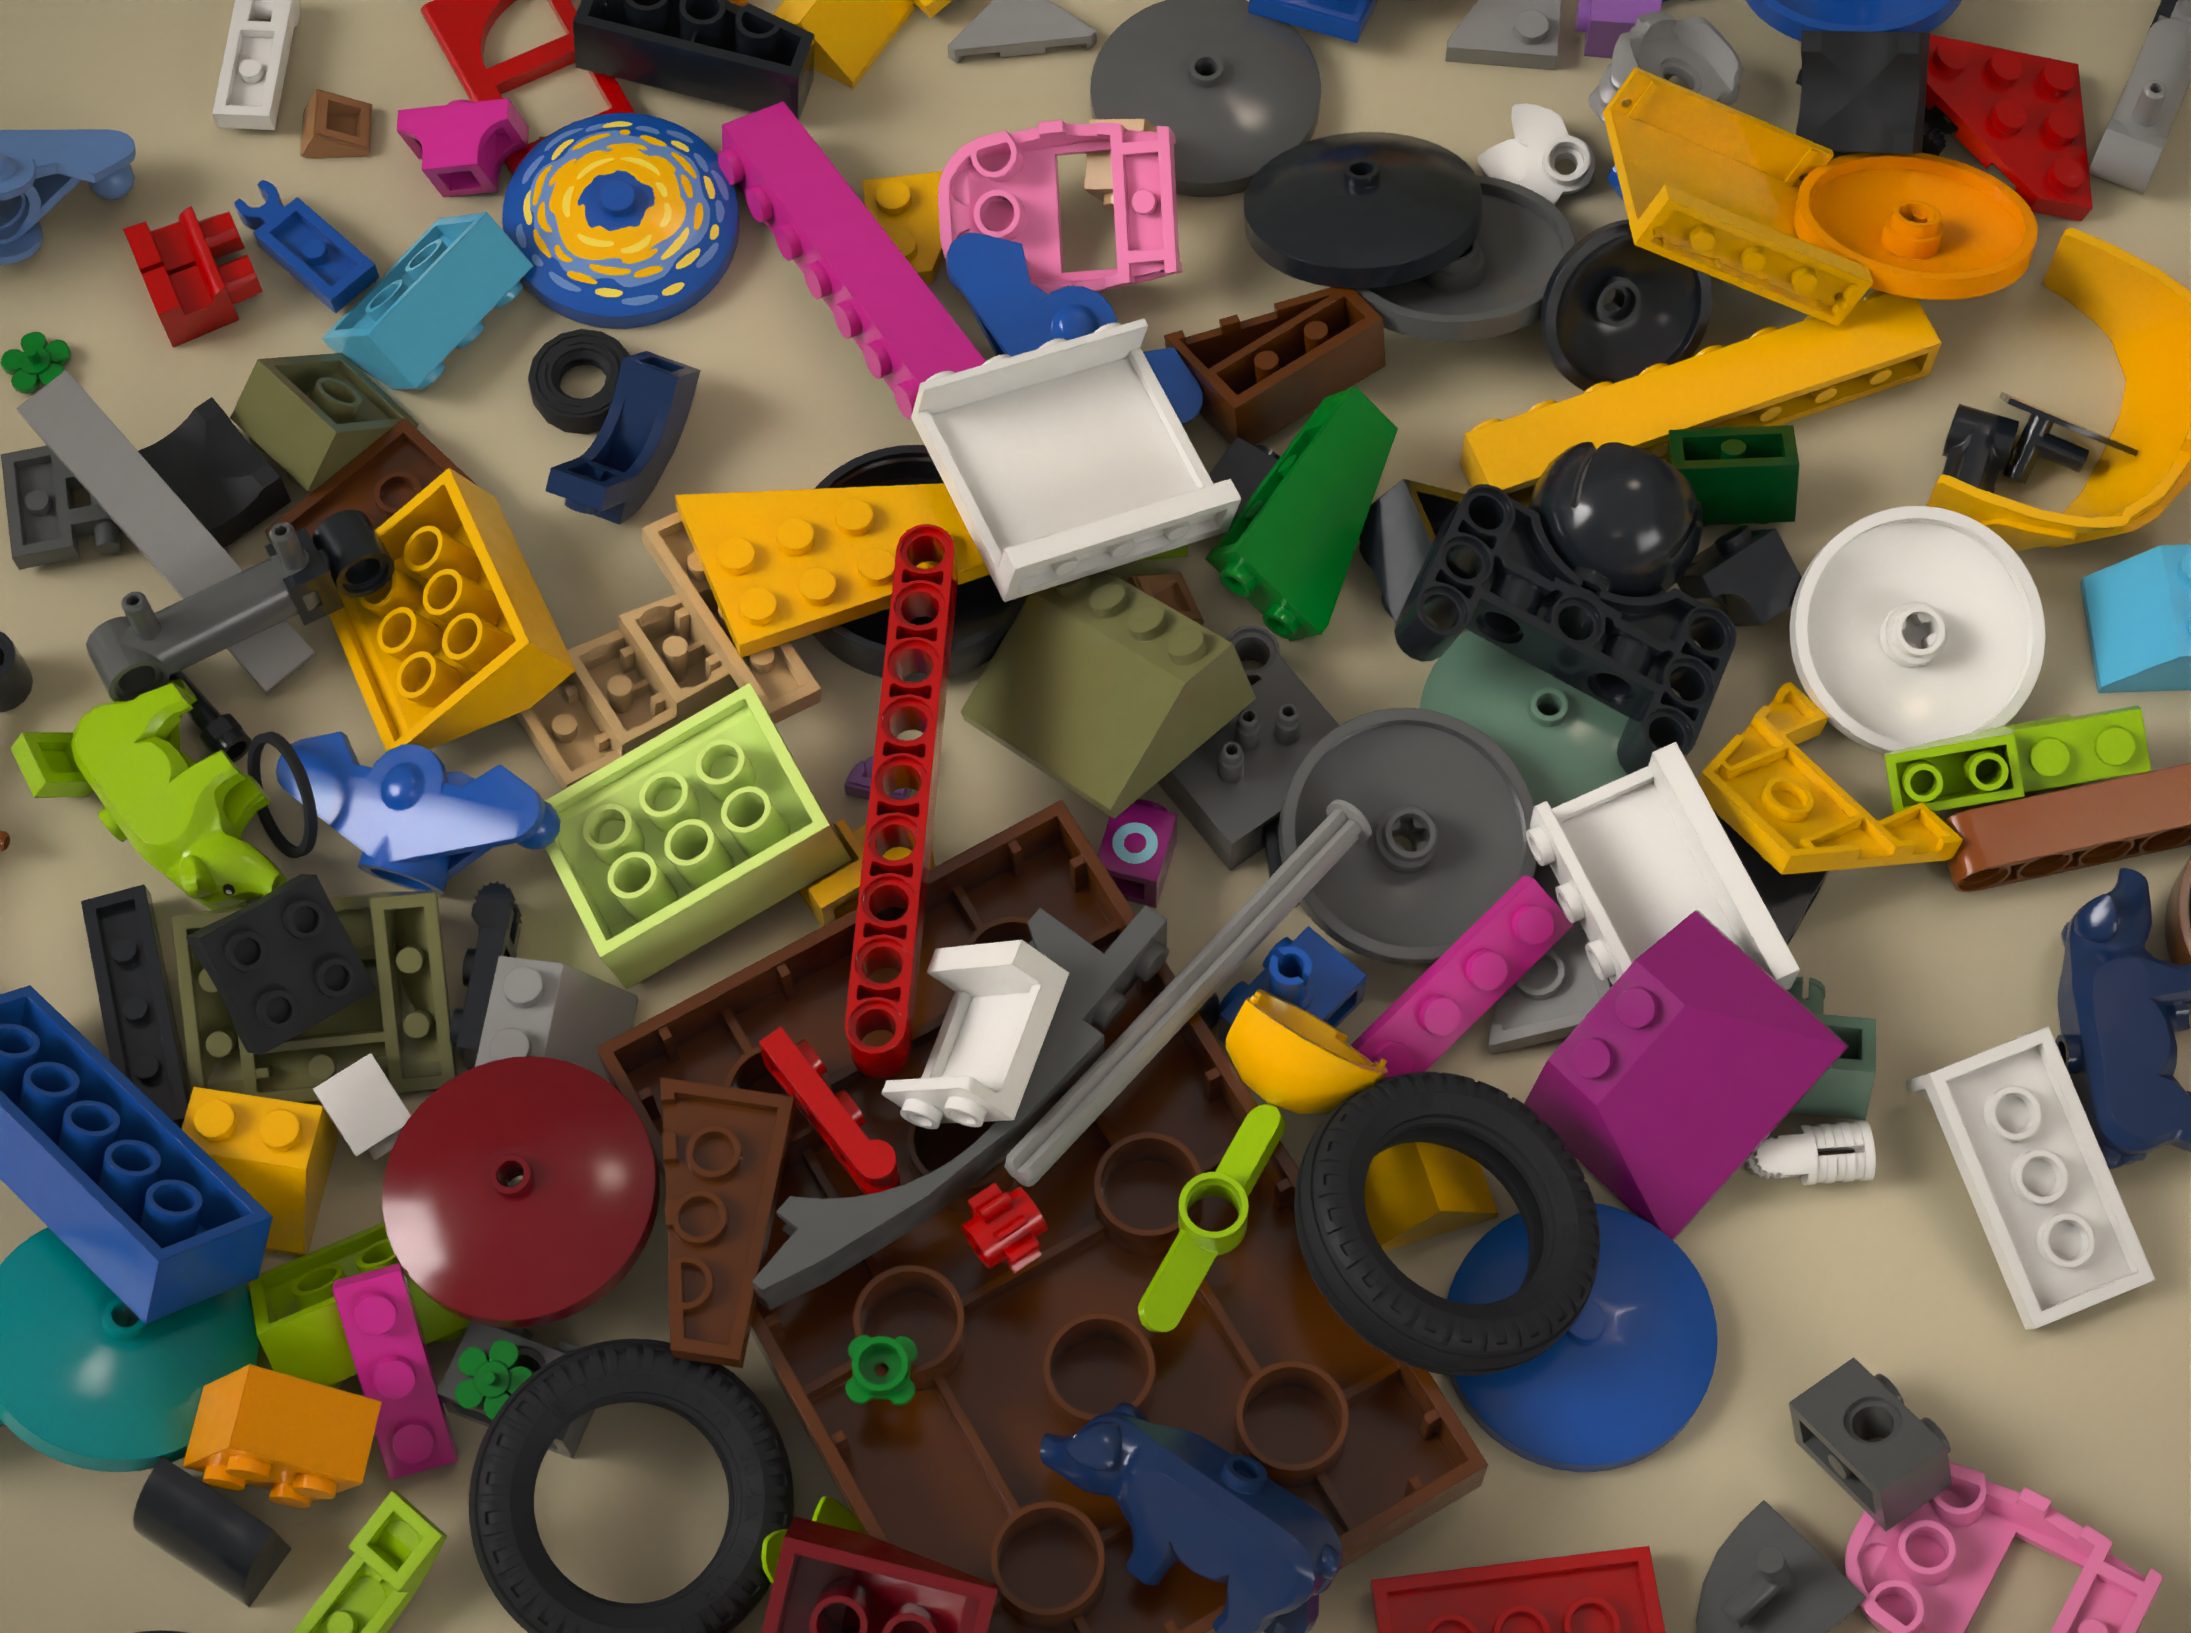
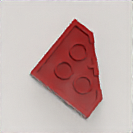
M1930 34L1925 102L1927 109L1930 110L1937 105L1959 128L1954 136L1986 169L1994 164L2017 187L2014 191L2025 200L2032 212L2082 221L2093 209L2088 171L2079 65Z

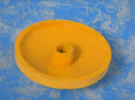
M1858 152L1834 158L1826 166L1816 167L1804 178L1799 187L1793 213V224L1798 239L1868 267L1873 279V284L1870 288L1889 294L1918 299H1967L1990 294L2009 286L2018 280L2028 269L2038 236V225L2031 208L2007 184L1965 163L1926 153Z

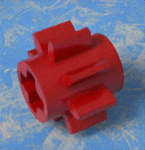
M994 1182L967 1200L971 1207L969 1213L973 1218L961 1225V1229L975 1254L988 1269L993 1268L1000 1262L1003 1264L1006 1262L1015 1274L1042 1255L1038 1249L1041 1245L1036 1238L1048 1231V1227L1033 1200L1021 1187L1016 1188L1009 1194L1007 1192L1002 1193Z

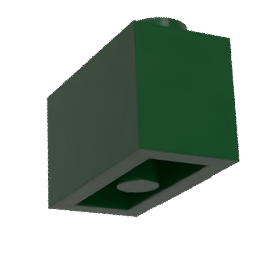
M1793 425L1669 430L1667 462L1680 471L1692 484L1696 500L1700 501L1702 505L1703 526L1795 522L1799 459Z

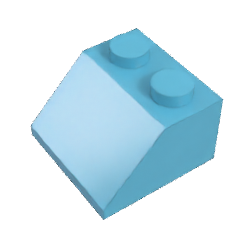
M2191 544L2160 545L2083 577L2080 586L2098 693L2191 690Z

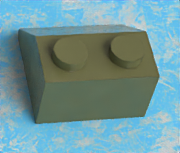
M343 353L257 359L230 416V419L249 436V441L257 449L270 455L287 472L288 478L295 485L307 491L316 490L402 419L406 418L416 429L419 425Z

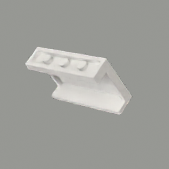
M1676 742L1652 752L1649 765L1645 768L1552 809L1547 801L1534 806L1530 822L1531 829L1526 831L1529 847L1540 866L1543 867L1549 864L1560 884V886L1555 888L1560 907L1571 923L1579 921L1590 941V943L1585 945L1587 957L1600 980L1603 981L1609 978L1612 985H1614L1640 955L1691 913L1699 910L1786 990L1791 989L1800 968Z

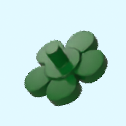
M31 332L24 335L21 339L20 344L24 352L18 349L6 351L1 358V366L7 374L13 375L11 383L17 392L30 394L38 389L40 381L43 386H46L64 372L62 366L70 360L71 351L63 340H55L48 344L44 334L41 332Z
M502 1339L494 1342L490 1348L489 1357L484 1350L478 1347H469L460 1355L458 1368L462 1373L474 1377V1379H466L456 1386L454 1393L459 1405L465 1409L472 1410L478 1408L484 1402L486 1416L491 1420L494 1419L499 1409L510 1397L508 1392L512 1394L525 1380L534 1374L529 1368L523 1366L514 1367L520 1359V1350L515 1343Z

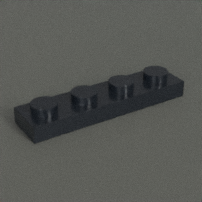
M145 884L83 900L81 905L110 1061L182 1129L190 1101V1092L151 894Z

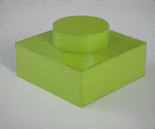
M22 732L10 748L34 798L89 797L93 789L74 761L71 747L73 732Z

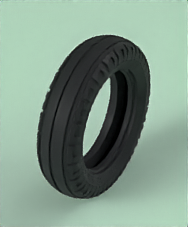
M1413 1072L1379 1080L1373 1087L1369 1086L1363 1091L1356 1092L1333 1109L1314 1133L1303 1155L1296 1182L1294 1211L1297 1237L1303 1258L1308 1264L1307 1268L1321 1294L1328 1299L1327 1303L1347 1326L1350 1325L1354 1328V1332L1379 1351H1385L1386 1355L1415 1368L1419 1367L1424 1371L1452 1376L1486 1375L1512 1369L1541 1355L1561 1339L1575 1323L1590 1296L1597 1274L1600 1250L1599 1221L1596 1217L1597 1211L1588 1183L1584 1181L1586 1178L1570 1150L1564 1148L1565 1143L1545 1121L1541 1122L1537 1119L1539 1115L1516 1098L1512 1097L1510 1099L1504 1091L1484 1082H1475L1472 1078L1451 1073ZM1427 1142L1454 1149L1486 1168L1504 1186L1514 1200L1527 1230L1529 1262L1526 1276L1519 1291L1506 1299L1493 1303H1458L1427 1291L1398 1269L1377 1241L1366 1213L1365 1181L1373 1157L1396 1145Z
M618 1339L584 1346L551 1361L525 1380L505 1401L488 1427L475 1459L469 1490L470 1531L482 1573L503 1608L528 1633H730L754 1610L772 1584L763 1570L761 1559L762 1544L764 1539L772 1532L788 1529L793 1521L794 1512L793 1479L787 1451L777 1426L755 1393L739 1377L723 1365L674 1358L669 1342L650 1339ZM632 1402L655 1405L672 1411L686 1419L706 1437L714 1448L724 1469L728 1485L729 1513L727 1525L721 1544L711 1562L694 1581L679 1592L667 1598L647 1603L614 1602L590 1594L575 1585L556 1567L549 1557L540 1539L535 1520L534 1491L536 1479L543 1458L553 1441L569 1423L581 1415L594 1409L617 1403Z

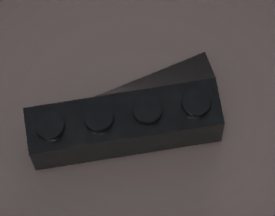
M581 0L573 20L576 68L752 112L784 101L799 120L814 80L815 34L750 3L740 7L728 0Z

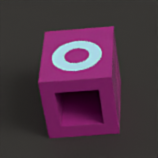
M1137 799L1115 819L1111 816L1109 817L1098 857L1127 901L1157 908L1177 843V814L1168 812L1165 807L1156 802Z

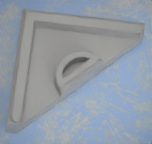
M992 0L948 45V57L952 61L960 63L966 56L1000 52L1001 57L1046 53L1047 47L1076 44L1089 50L1097 43L1096 30L1049 0Z

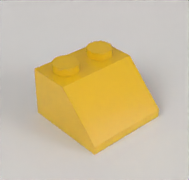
M193 1087L182 1130L273 1216L265 1252L297 1257L308 1254L340 1134L324 1107Z

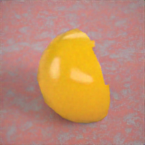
M1258 989L1252 997H1248L1245 1000L1226 1037V1049L1241 1080L1268 1104L1299 1115L1330 1114L1344 1100L1369 1086L1373 1087L1375 1083L1382 1080L1388 1074L1386 1068L1387 1061L1381 1058L1379 1062L1374 1061L1373 1063L1346 1043L1348 1035L1297 1005L1262 989Z

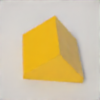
M784 0L773 15L815 34L814 69L854 89L915 10V5L912 0Z
M1427 1142L1404 1143L1378 1153L1371 1161L1365 1181V1207L1372 1231L1384 1251L1498 1217V1210L1481 1165L1454 1149Z

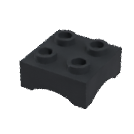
M1802 30V87L1796 135L1833 151L1892 154L1922 153L1930 33Z
M213 397L197 406L188 418L173 432L158 442L138 451L223 548L291 502L279 474L248 443Z
M300 874L248 906L186 937L195 956L218 990L231 1016L236 1032L248 1053L263 1055L376 991L316 874Z

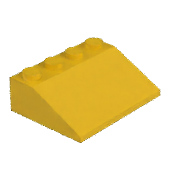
M451 468L445 470L376 529L394 561L395 570L391 579L381 589L363 597L350 598L338 591L344 607L329 614L386 752L400 745L418 744L430 750L530 709L576 671L496 497Z

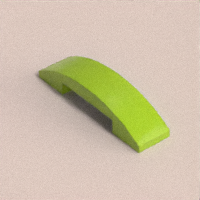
M391 1491L348 1546L354 1552L352 1557L292 1633H387L423 1582L438 1556L447 1535L398 1491Z

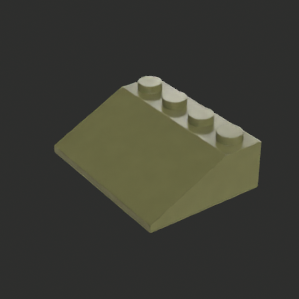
M1105 570L1030 594L960 712L966 722L1115 819L1252 703L1256 696L1232 642Z

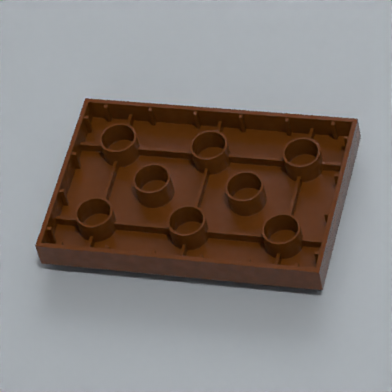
M1060 800L929 870L911 1054L905 1067L890 1078L876 1079L865 1076L857 1070L851 1059L846 1037L845 1016L857 909L596 1047L608 1080L623 1094L643 1122L654 1146L659 1171L665 1179L662 1132H664L663 1105L661 1102L660 1077L787 1095L766 1068L759 1045L760 1040L781 1026L795 1045L805 1039L815 1050L827 1070V1073L821 1076V1078L833 1094L836 1095L844 1090L854 1100L866 1119L867 1124L862 1126L861 1130L868 1139H879L893 1147L897 1157L901 1186L932 1173L955 1159L974 1144L996 1122H983L981 1127H969L959 1123H943L937 1129H927L905 1120L900 1115L902 1108L881 1094L887 1080L918 1079L922 1077L955 991L927 973L935 949L1023 940L1029 944L1032 937L1028 929V921L1039 908H1042L1095 948L1105 953L1136 915L1064 802ZM888 907L880 911L876 917L883 921H894L901 918L906 911L898 907ZM1166 961L1149 981L1145 982L1139 978L1125 995L1128 999L1126 1007L1117 1021L1108 1030L1102 1031L1100 1028H1097L1098 1031L1104 1034L1105 1051L1175 978ZM881 968L875 971L869 979L880 984L889 983L896 979L900 972L892 968ZM1198 1011L1035 1185L1025 1187L1010 1176L1004 1167L1006 1159H1004L931 1219L827 1283L770 1311L761 1305L758 1299L756 1301L750 1333L862 1533L998 1585L987 1633H1216L1212 1624L1224 1611L1228 1584L1210 1581L1191 1571L1179 1560L1175 1566L1168 1570L1158 1585L1143 1583L1128 1572L1126 1567L1132 1554L1134 1543L1131 1537V1526L1118 1503L1111 1496H1101L1083 1491L1042 1462L1040 1446L1042 1438L1046 1433L1059 1436L1075 1434L1091 1419L1102 1413L1111 1412L1122 1402L1130 1403L1139 1408L1151 1423L1192 1431L1232 1455H1246L1259 1461L1267 1471V1478L1317 1510L1334 1527L1342 1545L1343 1561L1341 1569L1482 1485L1488 1463L1431 1374L1419 1367L1415 1368L1386 1355L1385 1351H1379L1354 1332V1328L1350 1325L1347 1326L1327 1303L1328 1299L1326 1296L1321 1294L1307 1268L1308 1264L1303 1258L1296 1231L1294 1205L1299 1169L1281 1141H1279L1248 1196L1247 1229L1240 1244L1230 1252L1216 1256L1179 1324L1173 1330L1168 1332H1152L1142 1325L1138 1316L1139 1303L1180 1232L1178 1226L1179 1197L1184 1186L1199 1174L1216 1171L1247 1114L1258 1106ZM874 1030L868 1033L862 1042L873 1047L882 1046L888 1043L894 1037V1034L886 1030ZM797 1107L764 1267L789 1239L782 1232V1228L787 1223L779 1218L776 1212L789 1196L827 1199L864 1195ZM994 1182L1002 1193L1007 1192L1009 1194L1016 1188L1021 1187L1033 1200L1048 1227V1231L1036 1238L1041 1245L1038 1249L1042 1255L1015 1274L1006 1262L1004 1264L1000 1262L993 1268L988 1269L975 1254L961 1229V1225L973 1218L969 1213L971 1207L967 1200ZM1216 1196L1201 1198L1188 1210L1190 1220L1197 1227L1211 1232L1229 1228L1237 1221L1239 1216L1238 1211L1229 1201ZM868 1335L871 1338L886 1336L896 1339L899 1336H905L915 1343L918 1356L911 1363L910 1380L915 1385L916 1393L909 1403L903 1406H896L890 1400L871 1399L864 1405H858L849 1399L845 1387L847 1381L852 1378L853 1371L848 1347L856 1337ZM879 1365L876 1367L875 1373L878 1376H885L889 1369L886 1365Z

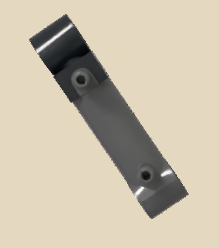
M344 510L335 513L319 524L314 531L312 539L306 528L295 532L291 524L287 522L277 523L269 532L272 543L265 546L270 559L155 613L143 593L131 592L127 594L121 602L126 616L107 620L96 627L89 635L86 643L87 652L110 698L113 701L133 700L140 694L166 685L170 675L296 615L300 616L304 626L344 607L338 591L344 596L355 598L372 594L384 587L394 573V561L369 517L364 512L358 510Z

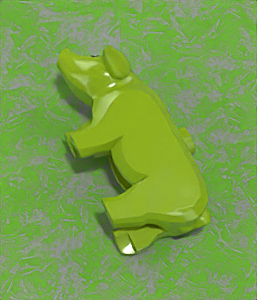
M170 680L166 685L140 694L133 700L103 703L85 713L73 731L71 747L74 761L105 806L98 813V817L115 838L121 842L128 839L135 850L149 864L175 883L187 896L210 910L248 905L247 900L262 898L287 882L284 874L266 855L256 847L240 840L243 830L254 814L271 803V800L260 784L249 774L245 776L224 750H220L197 763L181 752L179 723L183 720L181 715L193 709L191 704L197 701L196 696L183 680Z

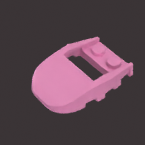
M1063 120L1038 122V127L1010 134L1005 130L974 139L954 153L946 164L939 182L940 240L945 259L951 243L959 236L967 233H981L1021 243L1030 282L1048 295L1066 286H1084L1098 293H1103L1183 272L1179 252L1174 159L1175 134L1169 126H1157V132L1127 130L1121 123L1071 124L1065 123ZM1111 151L1117 269L1064 273L1057 156Z
M1949 1462L1952 1482L1950 1487L1887 1532L1864 1510L1848 1542L1845 1555L1846 1577L1866 1596V1599L1858 1607L1866 1619L1881 1633H1966L2015 1536L2083 1569L2050 1633H2137L2159 1591L2164 1577L2152 1568L2147 1577H2144L2110 1554L2113 1545L2111 1540L2087 1524L2085 1528H2082L2050 1507L2052 1500L2026 1487L2020 1493L1986 1481L1985 1473Z

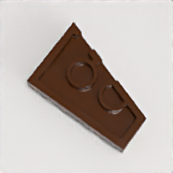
M404 418L264 531L269 542L272 543L269 536L270 529L277 523L287 522L294 527L295 532L306 528L312 539L315 529L323 520L344 510L364 512L371 520L375 529H377L448 468H451L469 481H473Z

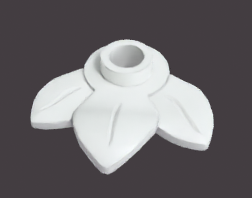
M1527 103L1514 104L1512 106L1511 121L1515 138L1508 139L1489 148L1477 158L1478 166L1486 177L1502 179L1526 187L1540 194L1554 205L1562 194H1573L1585 188L1591 181L1595 170L1593 151L1583 140L1568 135L1564 121L1559 114L1551 109ZM1567 159L1575 164L1576 170L1571 174L1563 175L1555 169V164L1560 160Z

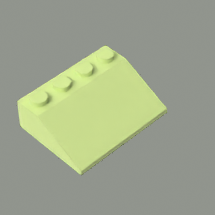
M751 683L545 800L553 806L561 820L559 834L555 841L545 848L600 958L626 989L631 988L852 860Z

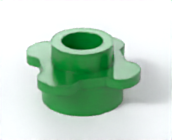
M861 1335L850 1343L848 1354L852 1359L853 1374L852 1378L847 1381L845 1389L847 1396L852 1402L864 1405L871 1399L890 1400L896 1406H903L913 1399L916 1388L910 1380L911 1363L916 1360L918 1350L910 1338L905 1336H899L896 1339L886 1336L871 1338L868 1335ZM886 1365L889 1369L888 1373L885 1376H878L875 1373L877 1366Z

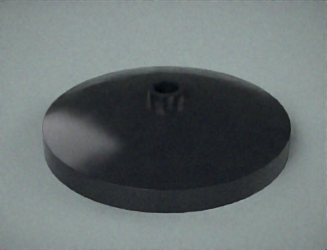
M1353 132L1331 135L1305 142L1279 154L1255 174L1247 187L1244 197L1245 231L1247 239L1257 255L1276 270L1293 278L1312 284L1337 288L1360 289L1392 286L1422 278L1446 267L1471 246L1481 227L1482 191L1479 180L1471 167L1458 155L1433 142L1413 136L1386 132Z

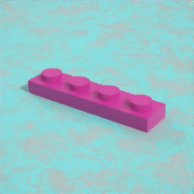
M1523 875L1350 1046L1373 1063L1374 1061L1379 1062L1381 1058L1387 1061L1386 1068L1388 1074L1383 1079L1400 1074L1425 1072L1574 924L1566 918L1563 911L1534 878Z

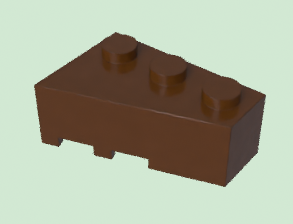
M1329 287L1274 303L1275 312L1240 321L1237 314L1219 319V328L1185 337L1183 330L1164 335L1166 348L1174 347L1200 385L1203 392V404L1199 413L1230 445L1237 436L1254 446L1316 409L1325 397L1347 390L1386 366L1383 318L1353 288Z

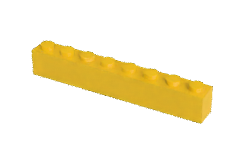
M1875 291L1863 297L1838 327L1809 315L1801 322L1782 328L1775 326L1763 328L1754 333L1749 339L1725 347L1722 345L1709 346L1698 352L1694 357L1671 365L1666 363L1652 365L1643 370L1638 376L1614 384L1609 381L1595 384L1583 394L1559 402L1555 400L1540 402L1526 413L1502 421L1500 419L1483 421L1464 434L1460 466L1471 488L1479 484H1489L1500 488L1510 498L1528 507L1533 489L1548 464L1571 446L1582 442H1592L1595 448H1599L1605 443L1619 442L1641 448L1667 462L1669 430L1780 426L1929 376L1942 342L1917 298Z

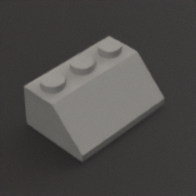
M499 956L475 1067L495 1060L512 1057H549L582 1066L610 1083L596 1047L633 1028L638 997L564 963Z

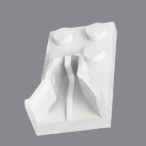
M2049 1026L2025 1033L2011 1041L1906 1081L1908 1094L1917 1092L1933 1106L2025 1330L2037 1329L2155 1280Z

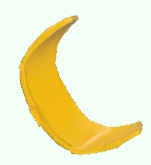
M2067 228L2062 234L2043 283L2049 290L2069 301L2095 322L2111 340L2126 382L2121 411L2109 438L2138 450V453L2134 456L2106 445L2082 492L2063 513L2041 510L1976 488L1949 475H1940L1927 506L1954 511L1978 521L1999 535L2015 552L2044 546L2052 549L2137 530L2158 518L2191 481V291L2159 268L2111 243L2075 228Z

